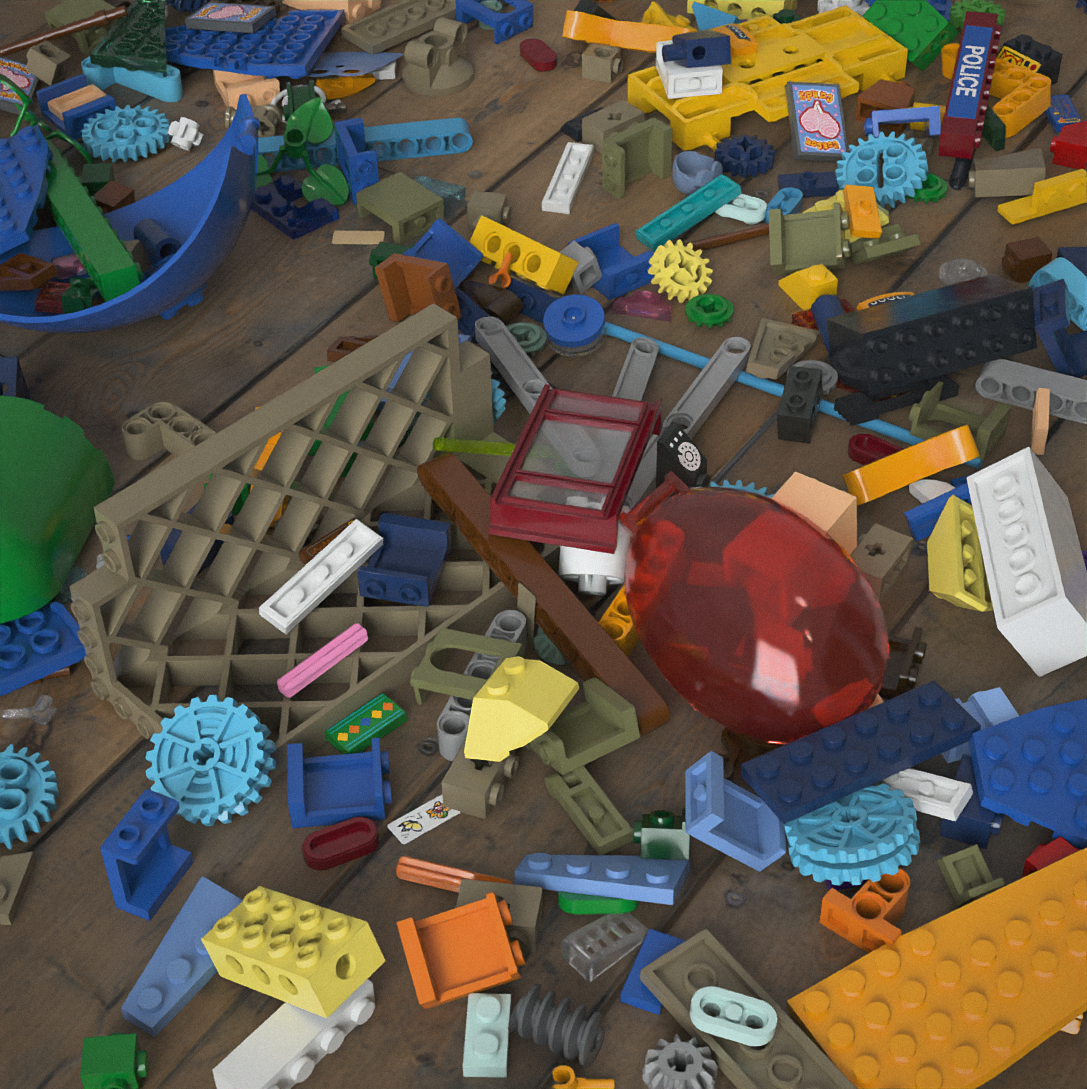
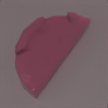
M634 291V296L622 299V296L617 298L613 303V313L671 322L672 306L663 301L660 294L650 291Z

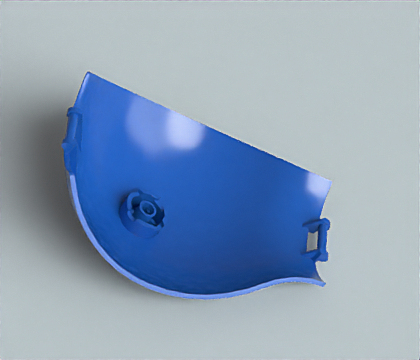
M242 94L239 96L235 116L224 137L204 160L192 170L165 188L135 203L103 214L104 218L108 217L111 227L116 229L119 240L123 239V241L135 240L133 236L134 228L141 220L153 219L157 221L181 243L182 247L176 253L157 262L146 252L151 265L143 274L144 280L139 281L140 285L101 305L74 313L63 314V312H55L56 310L63 311L57 309L61 305L58 303H62V296H59V294H63L69 288L71 278H89L88 273L77 275L76 271L55 276L49 280L46 286L35 290L0 291V323L27 330L50 333H90L116 329L140 322L155 315H160L163 320H168L176 315L179 311L178 309L186 304L192 307L204 299L202 292L207 287L208 279L225 262L235 247L245 227L254 201L258 173V130L260 129V120L253 115L247 95ZM57 226L33 230L29 241L0 254V265L20 252L49 263L76 257V254ZM47 293H57L58 296L53 297V295H47ZM45 297H48L47 299L59 297L54 311H50V303H53L54 300H49L48 308H44L45 306H42L43 309L39 308L42 305L41 303L46 305V301L44 302L43 300Z

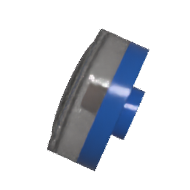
M574 294L561 297L550 304L544 313L543 324L547 343L558 354L568 357L584 356L598 349L605 340L607 329L603 308L599 302L589 296Z

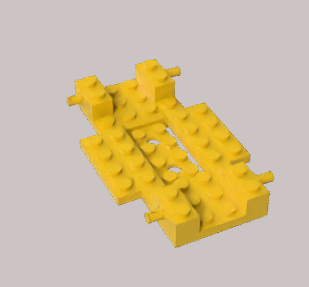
M846 5L788 24H780L770 15H765L738 24L758 42L757 52L734 58L731 55V64L721 65L723 69L722 94L668 99L656 66L628 74V103L643 111L644 114L651 113L657 109L670 120L672 141L683 151H690L697 147L708 145L715 152L717 143H722L719 140L730 137L731 117H737L752 110L756 111L768 122L778 121L780 118L789 116L785 85L788 81L839 84L841 99L858 93V90L862 92L867 90L879 80L897 83L898 81L896 80L905 78L908 49ZM806 65V67L795 70L796 66ZM780 71L784 73V74H781V75H778V76L773 77V74H774V73H777V72H780ZM756 79H761V80H763V81H760V82L751 84V81H753V80H756Z

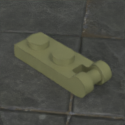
M584 765L567 774L559 775L554 773L545 778V785L550 796L558 800L598 855H604L633 841V829Z

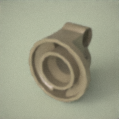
M439 17L432 32L425 33L418 41H409L404 55L407 63L403 67V83L409 90L428 96H446L458 93L470 86L474 80V70L472 63L467 59L466 37L468 29L465 23Z

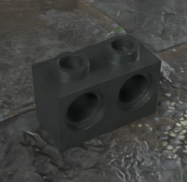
M790 366L777 412L779 440L810 444L823 396L821 369Z

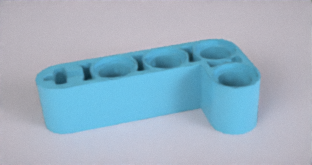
M119 46L104 47L84 59L81 63L83 74L86 76L87 86L94 84L100 90H104L112 84L118 83L165 102H176L184 96L181 75L177 68Z
M1062 257L1056 258L1039 269L1027 286L1032 287L1033 293L1034 288L1064 278L1068 287L1070 319L1080 329L1087 331V277L1067 259Z

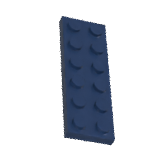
M934 680L742 763L741 776L780 821L785 824L968 742L972 733L981 730V724Z

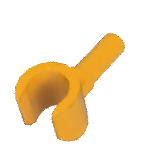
M566 1065L558 1066L552 1071L556 1082H567L563 1085H553V1089H614L615 1086L614 1079L576 1078L574 1070Z

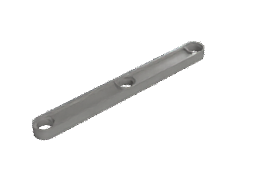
M495 317L478 319L475 322L476 341L484 351L490 354L492 363L529 414H531L544 385H549V383L500 319ZM544 420L541 427L542 432L574 475L590 478L600 473L601 453L580 425Z
M738 336L730 337L722 343L664 420L660 435H653L649 440L624 503V506H628L632 510L633 515L638 514L656 489L658 439L672 422L687 426L688 428L683 431L691 440L747 365L751 353V345L747 339ZM738 349L744 352L735 354L729 351Z
M639 337L632 341L612 397L642 401L659 351V346L655 341L644 337ZM600 428L594 445L601 453V471L594 477L582 479L612 483L631 432ZM578 490L576 497L594 498L598 502L588 501V503L601 504V499L607 496Z

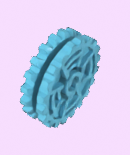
M209 695L206 702L196 697L191 699L190 706L187 708L179 705L174 709L175 716L172 719L165 717L160 722L163 727L161 733H153L150 740L155 744L154 750L147 751L146 760L152 763V767L146 770V776L149 780L155 781L151 790L177 800L180 809L176 814L185 817V820L196 824L199 819H201L202 824L205 826H213L216 819H219L223 824L232 822V815L235 813L244 816L249 812L247 806L249 803L254 802L258 804L263 797L260 794V790L262 787H270L272 779L268 777V772L276 769L277 761L270 757V754L276 750V746L272 740L266 739L271 734L269 728L265 724H261V719L244 704L239 706L237 701L230 697H226L223 702H221L217 695Z
M887 784L879 786L870 785L784 824L789 842V855L791 856L793 866L799 867L800 873L804 876L813 874L814 881L820 883L826 879L831 880L832 885L839 886L844 881H850L852 885H861L862 880L866 879L876 882L881 880V875L883 874L894 875L898 873L899 865L908 866L912 862L911 855H917L919 851L920 835L916 826L917 814L913 801L910 797L905 798L904 792L900 789L890 791V785Z

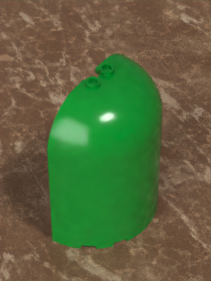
M0 396V623L16 620L37 611L59 593L96 522L93 507L107 500L115 484L112 470L100 448L95 449L91 442L83 435L85 431L66 416L60 418L44 410L45 405L13 396Z

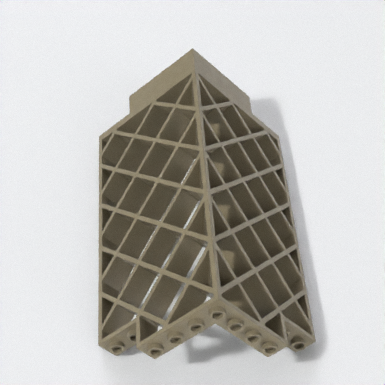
M434 303L93 507L97 521L95 530L102 542L104 552L101 556L105 565L69 586L73 600L71 610L78 620L80 630L77 631V634L85 648L86 656L84 661L91 671L93 681L90 685L94 694L100 700L106 699L111 703L122 719L128 718L131 720L143 737L149 739L150 737L152 738L153 733H161L163 727L160 722L165 717L172 719L175 716L174 709L179 705L184 708L190 706V703H169L171 686L220 685L218 697L223 702L226 697L233 698L235 685L277 684V680L313 654L302 653L304 638L337 637L355 623H359L367 630L368 637L418 636L417 642L401 652H365L364 643L310 683H350V689L335 700L297 701L298 693H296L291 698L283 695V701L237 702V705L244 704L251 712L256 714L261 719L260 723L265 724L270 732H279V739L275 742L276 750L270 754V757L277 761L276 769L268 772V777L273 780L287 770V744L302 743L305 757L327 741L325 730L379 694L384 693L386 696H389L410 681L413 669L420 665L425 656L428 643L434 641L441 627L474 634L494 620L498 613L508 610L517 603V599L483 560L446 562L435 592L482 591V595L468 605L368 607L369 597L360 596L357 573L360 567H358L331 593H358L356 607L314 608L287 634H284L259 615V609H246L247 597L249 595H273L305 566L300 561L299 551L309 546L304 545V542L324 506L329 507L310 544L352 518L358 519L379 535V521H375V513L377 511L424 510V519L450 523L451 550L474 549L451 520H434V510L442 509L424 489L417 474L418 465L431 460L433 456L436 458L447 452H452L491 497L515 448V445L494 433L490 354L468 340L459 344L457 317ZM414 350L394 389L390 388L389 385L405 355ZM350 389L330 428L323 427L338 397ZM429 391L430 401H423ZM381 399H387L366 441L360 440ZM417 411L421 412L400 453H396ZM283 431L262 471L255 469L254 467L268 440ZM315 440L322 441L301 482L294 481ZM352 453H358L337 494L333 493L332 490ZM529 454L521 469L562 476ZM389 464L393 465L373 503L369 504L368 501ZM213 473L192 514L182 512L196 484ZM516 481L509 496L562 504L565 502V488ZM246 483L254 485L234 524H225ZM285 496H293L272 536L265 534ZM139 519L127 541L124 527ZM172 529L182 530L163 569L152 568ZM215 540L224 541L204 580L195 578ZM529 541L534 548H544L540 555L557 574L559 571L560 546ZM256 550L263 551L246 585L243 588H238L237 585ZM371 556L361 566H368ZM142 586L151 587L152 590L134 624H122ZM185 596H193L194 599L175 633L167 632ZM290 638L288 654L239 655L241 639ZM226 639L224 655L177 656L178 645L181 640ZM111 643L122 644L113 662L109 645ZM126 687H154L152 704L147 706Z

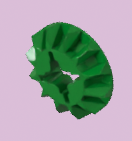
M926 173L927 180L922 181L923 188L914 189L915 196L906 195V198H914L915 202L923 201L925 204L928 201L936 203L939 199L945 198L948 185L941 177L932 173Z
M715 294L695 296L685 306V315L688 316V322L696 323L697 327L708 326L709 329L715 325L722 327L724 323L731 322L734 311L733 305L728 299Z

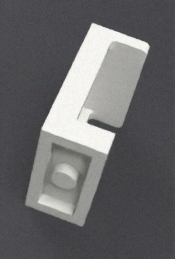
M672 40L656 43V68L668 99L722 94L723 69L721 65L686 68L675 64L674 61L664 62L662 46L673 44Z

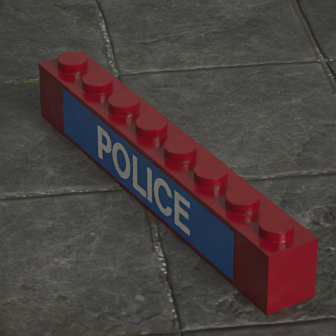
M966 11L940 133L938 156L972 159L974 148L979 149L1002 29V25H997L998 14Z

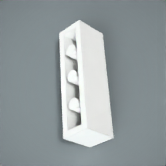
M367 979L328 1018L285 1002L212 1070L216 1088L291 1089L296 1083L306 1080L312 1073L314 1066L324 1056L335 1052L341 1046L347 1034L357 1025L364 1024L371 1017L376 1008L373 983Z

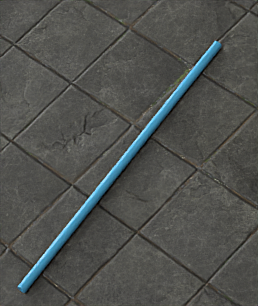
M605 321L602 333L628 343H632L634 339L639 337L649 338L658 344L659 354L700 369H704L710 361L707 357ZM743 370L735 380L780 398L785 386L768 379L758 378L754 374L745 373L746 371ZM824 399L821 400L819 412L846 421V418L843 419L842 415H839L838 411L834 410L835 403ZM879 419L858 424V426L910 445L924 441V439L910 435V430ZM974 458L963 464L980 469L984 460Z

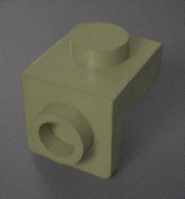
M977 844L937 861L957 907L970 901L973 902L1006 885L1002 877L993 880Z

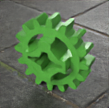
M961 0V3L954 2V6H951L949 23L953 24L955 28H960V32L963 29L966 11L998 14L997 25L1004 26L1005 9H1001V4L994 5L993 0L988 2L985 0Z

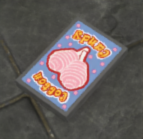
M208 2L185 19L186 28L254 33L276 16L275 6Z
M0 56V73L11 79L33 99L40 79L25 70L27 63ZM0 83V110L19 115L21 110L14 104L18 102L23 105V102L15 91Z
M788 81L785 85L794 158L798 160L820 161L843 160L841 153H849L839 84Z

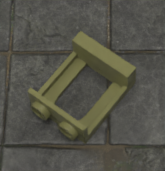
M938 382L931 391L927 390L924 393L919 404L915 403L909 414V421L912 422L910 435L927 440L942 434V432L927 426L926 423L933 420L944 421L959 427L968 424L970 431L977 433L975 443L980 453V456L977 458L984 460L1005 435L1012 406L999 402L988 417H984L939 401L943 383Z
M441 627L434 641L428 643L425 656L420 665L413 669L410 684L414 688L417 704L420 705L424 703L430 691L473 700L488 679L442 670L451 655L450 648L499 657L489 676L490 678L506 658L515 656L524 658L523 646L521 643Z

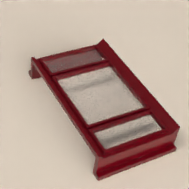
M545 384L490 498L491 525L489 527V534L614 554L617 548L618 518L651 434L660 435L662 431V398L650 404L645 401L555 388L550 389V385Z

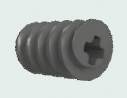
M537 983L534 984L528 993H524L515 1005L509 1020V1032L512 1033L518 1030L522 1038L527 1040L533 1037L534 1042L538 1046L542 1047L548 1044L549 1049L555 1054L561 1053L564 1050V1056L568 1060L573 1061L579 1058L580 1064L583 1067L590 1066L599 1054L605 1036V1030L600 1026L601 1013L596 1011L589 1020H586V1006L580 1004L572 1014L569 1012L570 998L565 997L557 1007L554 1005L556 999L555 991L550 990L542 1000L539 998L541 986Z

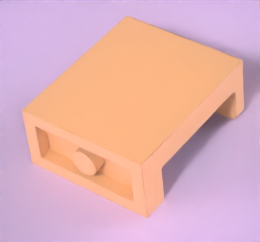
M213 70L215 86L227 107H234L235 110H237L239 96L242 94L247 95L250 106H263L270 104L272 99L280 93L277 78L267 79L265 76Z

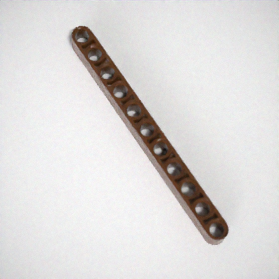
M447 452L418 465L417 474L424 489L512 595L518 600V583L520 582L535 596L534 621L584 681L593 677L598 678L634 705L640 738L667 724L670 721V713L663 698L528 540L489 534V527L491 525V497L452 452Z

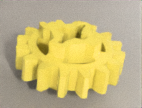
M679 239L674 245L669 240L664 246L660 245L649 260L651 267L648 269V273L655 275L651 283L661 286L658 290L660 294L666 291L668 292L669 300L677 296L679 303H683L686 298L690 300L695 296L705 293L707 287L712 282L709 276L713 273V270L706 268L709 259H702L700 257L702 254L701 249L695 252L692 250V243L685 247Z

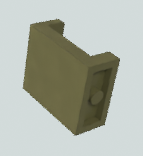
M65 0L45 12L44 15L51 30L93 16L97 11L103 9L108 11L116 7L103 0ZM121 17L110 21L111 23L102 27L97 25L70 35L76 38L80 51L88 54L126 30Z
M652 117L604 139L602 154L603 189L621 199L625 197V185L653 173L662 180L670 177L672 128L657 118Z
M398 172L356 193L358 216L365 218L375 214L390 224L393 231V241L399 245L428 232L438 218L445 222L443 199L402 172Z
M840 202L834 203V209L790 215H783L781 209L769 210L770 265L776 276L792 274L818 264H823L828 270L846 268V258L851 257L849 239H845V230L850 228L848 211L843 212Z
M596 677L583 682L585 702L562 712L548 731L525 745L527 749L535 751L546 765H551L562 775L640 738L634 705Z

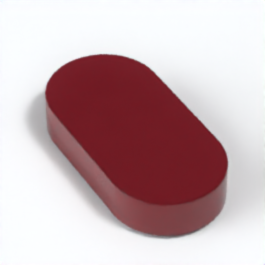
M526 39L520 43V55L535 70L550 71L557 66L556 53L542 40Z
M857 434L849 440L848 456L855 462L867 465L904 448L870 434Z
M354 817L308 835L303 841L302 852L304 862L312 869L328 870L368 855L379 844L378 827L369 818Z

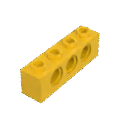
M482 215L469 241L470 244L483 254L481 261L489 265L495 261L497 263L494 268L499 270L506 253L509 252L513 255L507 273L509 275L513 270L516 272V276L528 282L533 280L536 282L535 285L550 292L554 290L563 295L579 263Z

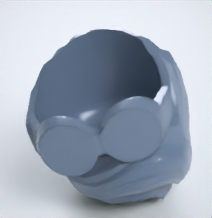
M683 151L675 156L672 167L673 183L680 192L691 195L721 175L723 167L720 162L714 161L713 158L700 154L697 151Z

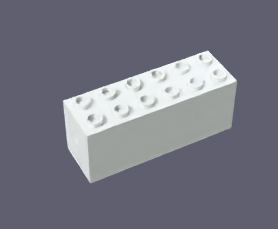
M1027 447L966 478L997 628L1033 671L1041 677L1087 656V571L1068 497L1031 448Z

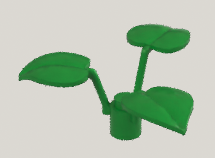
M0 73V83L15 91L23 102V105L18 102L14 104L21 111L13 131L9 134L11 137L18 133L24 118L25 121L31 122L29 126L39 124L47 132L51 133L44 137L45 140L58 138L68 142L83 154L88 164H93V159L85 147L58 129L53 132V129L43 119L36 117L35 113L28 108L29 104L32 105L34 103L32 99L11 79Z
M320 97L306 102L289 117L284 133V145L279 146V152L271 167L268 168L267 160L258 154L255 195L263 194L272 187L273 182L270 173L275 171L283 154L286 153L294 159L302 157L311 176L303 180L302 194L310 204L319 207L341 206L347 202L349 189L342 172L329 164L320 166L315 172L308 158L307 142L313 145L321 144L327 141L333 133L332 119Z

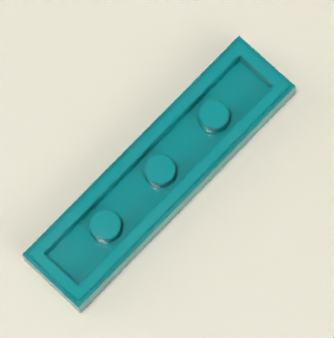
M724 174L719 175L636 230V239L655 252L660 245L664 246L667 241H672L742 194L741 186Z

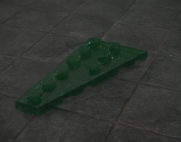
M134 0L127 8L128 15L119 18L90 53L91 64L100 65L103 68L120 67L128 71L145 70L167 73L165 0Z

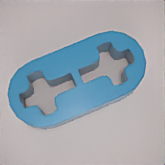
M792 187L783 188L778 191L767 204L765 222L769 223V210L781 209L783 215L798 214L802 209L803 193L799 189Z

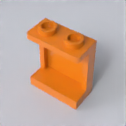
M494 891L485 894V899L418 921L411 917L396 922L419 1004L425 1010L466 997L470 993H478L522 978L519 966L525 965V959L519 941H510L506 927L513 924L507 901L499 902Z

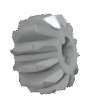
M676 1033L673 1043H668L660 1038L656 1044V1050L648 1049V1053L645 1056V1068L642 1071V1079L644 1084L648 1085V1089H715V1078L717 1077L718 1068L716 1061L711 1060L712 1053L709 1046L698 1048V1041L695 1036L687 1043L681 1042V1038Z

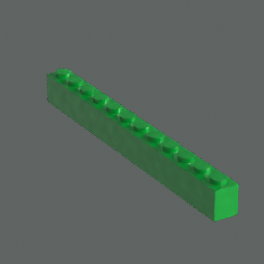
M50 139L46 140L53 153V160L48 161L51 171L50 174L45 175L48 181V188L44 205L105 302L140 285L139 281L144 280L142 269L138 262L135 263L131 251H127L123 239L119 240L117 231L111 227L108 217L104 218L101 207H97L94 197L90 196L87 187L83 186L81 178L76 176L73 166H69L66 156L63 157L60 147L56 148Z

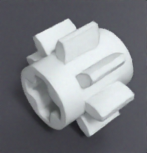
M181 117L179 122H172L167 133L173 136L171 140L173 145L190 151L191 146H199L203 134L198 132L200 125L184 117Z

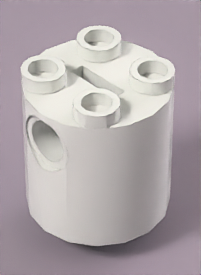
M568 497L566 505L601 510L606 498L601 499V504L588 503L586 498ZM623 506L618 518L617 548L614 554L560 546L559 578L579 583L578 593L586 595H606V585L624 584L628 579L632 510L628 506Z

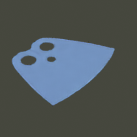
M368 52L322 53L307 76H360L377 70L404 54L379 52L373 55ZM351 69L360 70L358 73H344V71ZM315 70H327V71H328V72L322 73V74H314V73H312V71H315Z

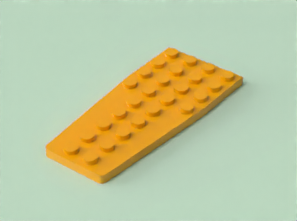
M1087 847L900 936L892 947L884 944L787 1000L788 1011L812 1042L857 1089L978 1088L1006 1070L1087 1010Z

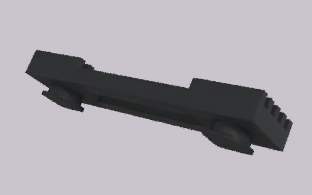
M944 374L870 396L863 392H857L835 399L834 410L838 411V414L842 415L843 419L846 418V421L850 422L851 426L879 419V414L920 403L924 393L927 390L931 391L938 382L943 383L939 401L957 396L959 385L948 375ZM917 389V391L911 392L908 394H904L876 403L873 402L875 400H879L882 398Z

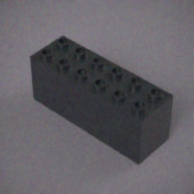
M992 274L826 319L832 367L838 374L837 381L869 396L1037 348L1032 287Z

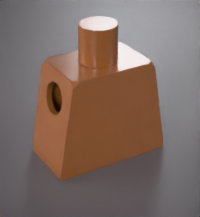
M879 80L857 97L855 120L864 123V120L869 118V114L872 111L913 107L916 90L910 87L906 81L895 83ZM908 123L878 126L902 133Z

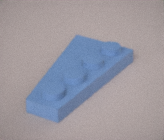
M533 853L525 855L516 868L515 884L542 887L544 890L673 905L690 873L691 856H689V860H674L623 855H549L547 853Z
M201 876L121 1007L123 1018L155 1038L218 972L201 938L214 927L219 919L227 916L243 900Z

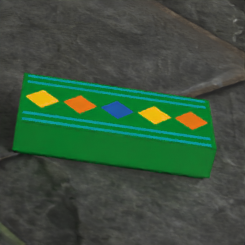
M381 693L325 730V738L341 754L361 753L372 745V738H379L380 740L407 722V715L402 708L384 693Z

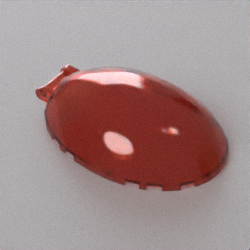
M672 471L664 476L666 481L627 514L625 512L620 513L619 523L632 536L626 553L624 585L627 607L636 633L649 657L667 682L687 703L709 720L712 718L728 727L729 731L733 733L753 736L761 739V742L788 744L791 741L798 740L865 711L874 702L884 682L883 675L887 659H889L888 631L881 605L868 578L849 553L831 535L809 518L777 500L758 493L725 487L689 488ZM674 492L677 493V494L671 496L669 499H667L672 493H674ZM652 510H654L649 516L646 517V519L641 523L640 526L637 525L639 521H641L646 515H648Z

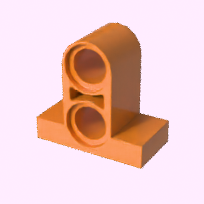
M898 867L899 872L894 875L883 874L881 875V880L876 882L868 879L851 899L831 888L822 898L820 923L867 953L876 950L884 944L892 947L902 933V930L894 925L906 910L910 889L908 874Z

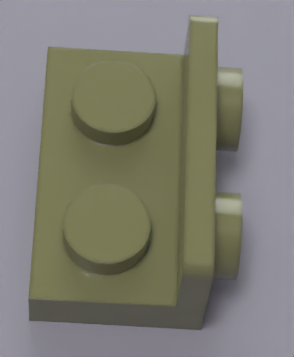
M898 223L882 227V233L878 239L861 237L850 243L853 264L855 266L911 250L920 245L918 235L906 236Z

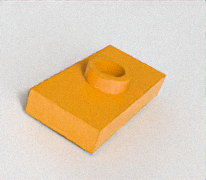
M845 185L843 196L845 208L849 214L851 237L878 239L882 229L874 187Z

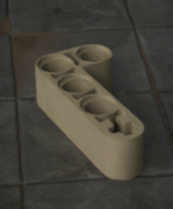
M167 401L156 402L122 424L126 452L134 460L147 459L164 448L178 457L217 433L184 410Z

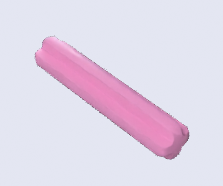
M355 623L280 677L277 680L280 693H283L287 698L294 696L367 642V630L359 623Z

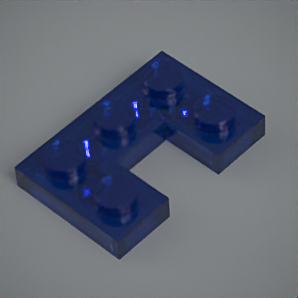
M290 174L282 176L267 185L257 187L255 190L251 209L292 240L339 219V209L322 197L312 200L300 208L294 205L293 201L303 197L302 183Z

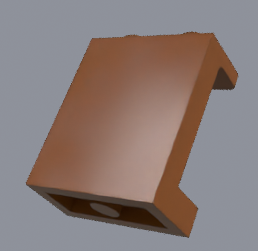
M394 253L375 267L390 321L400 322L407 315L416 314L433 303L457 317V320L462 317L448 263Z

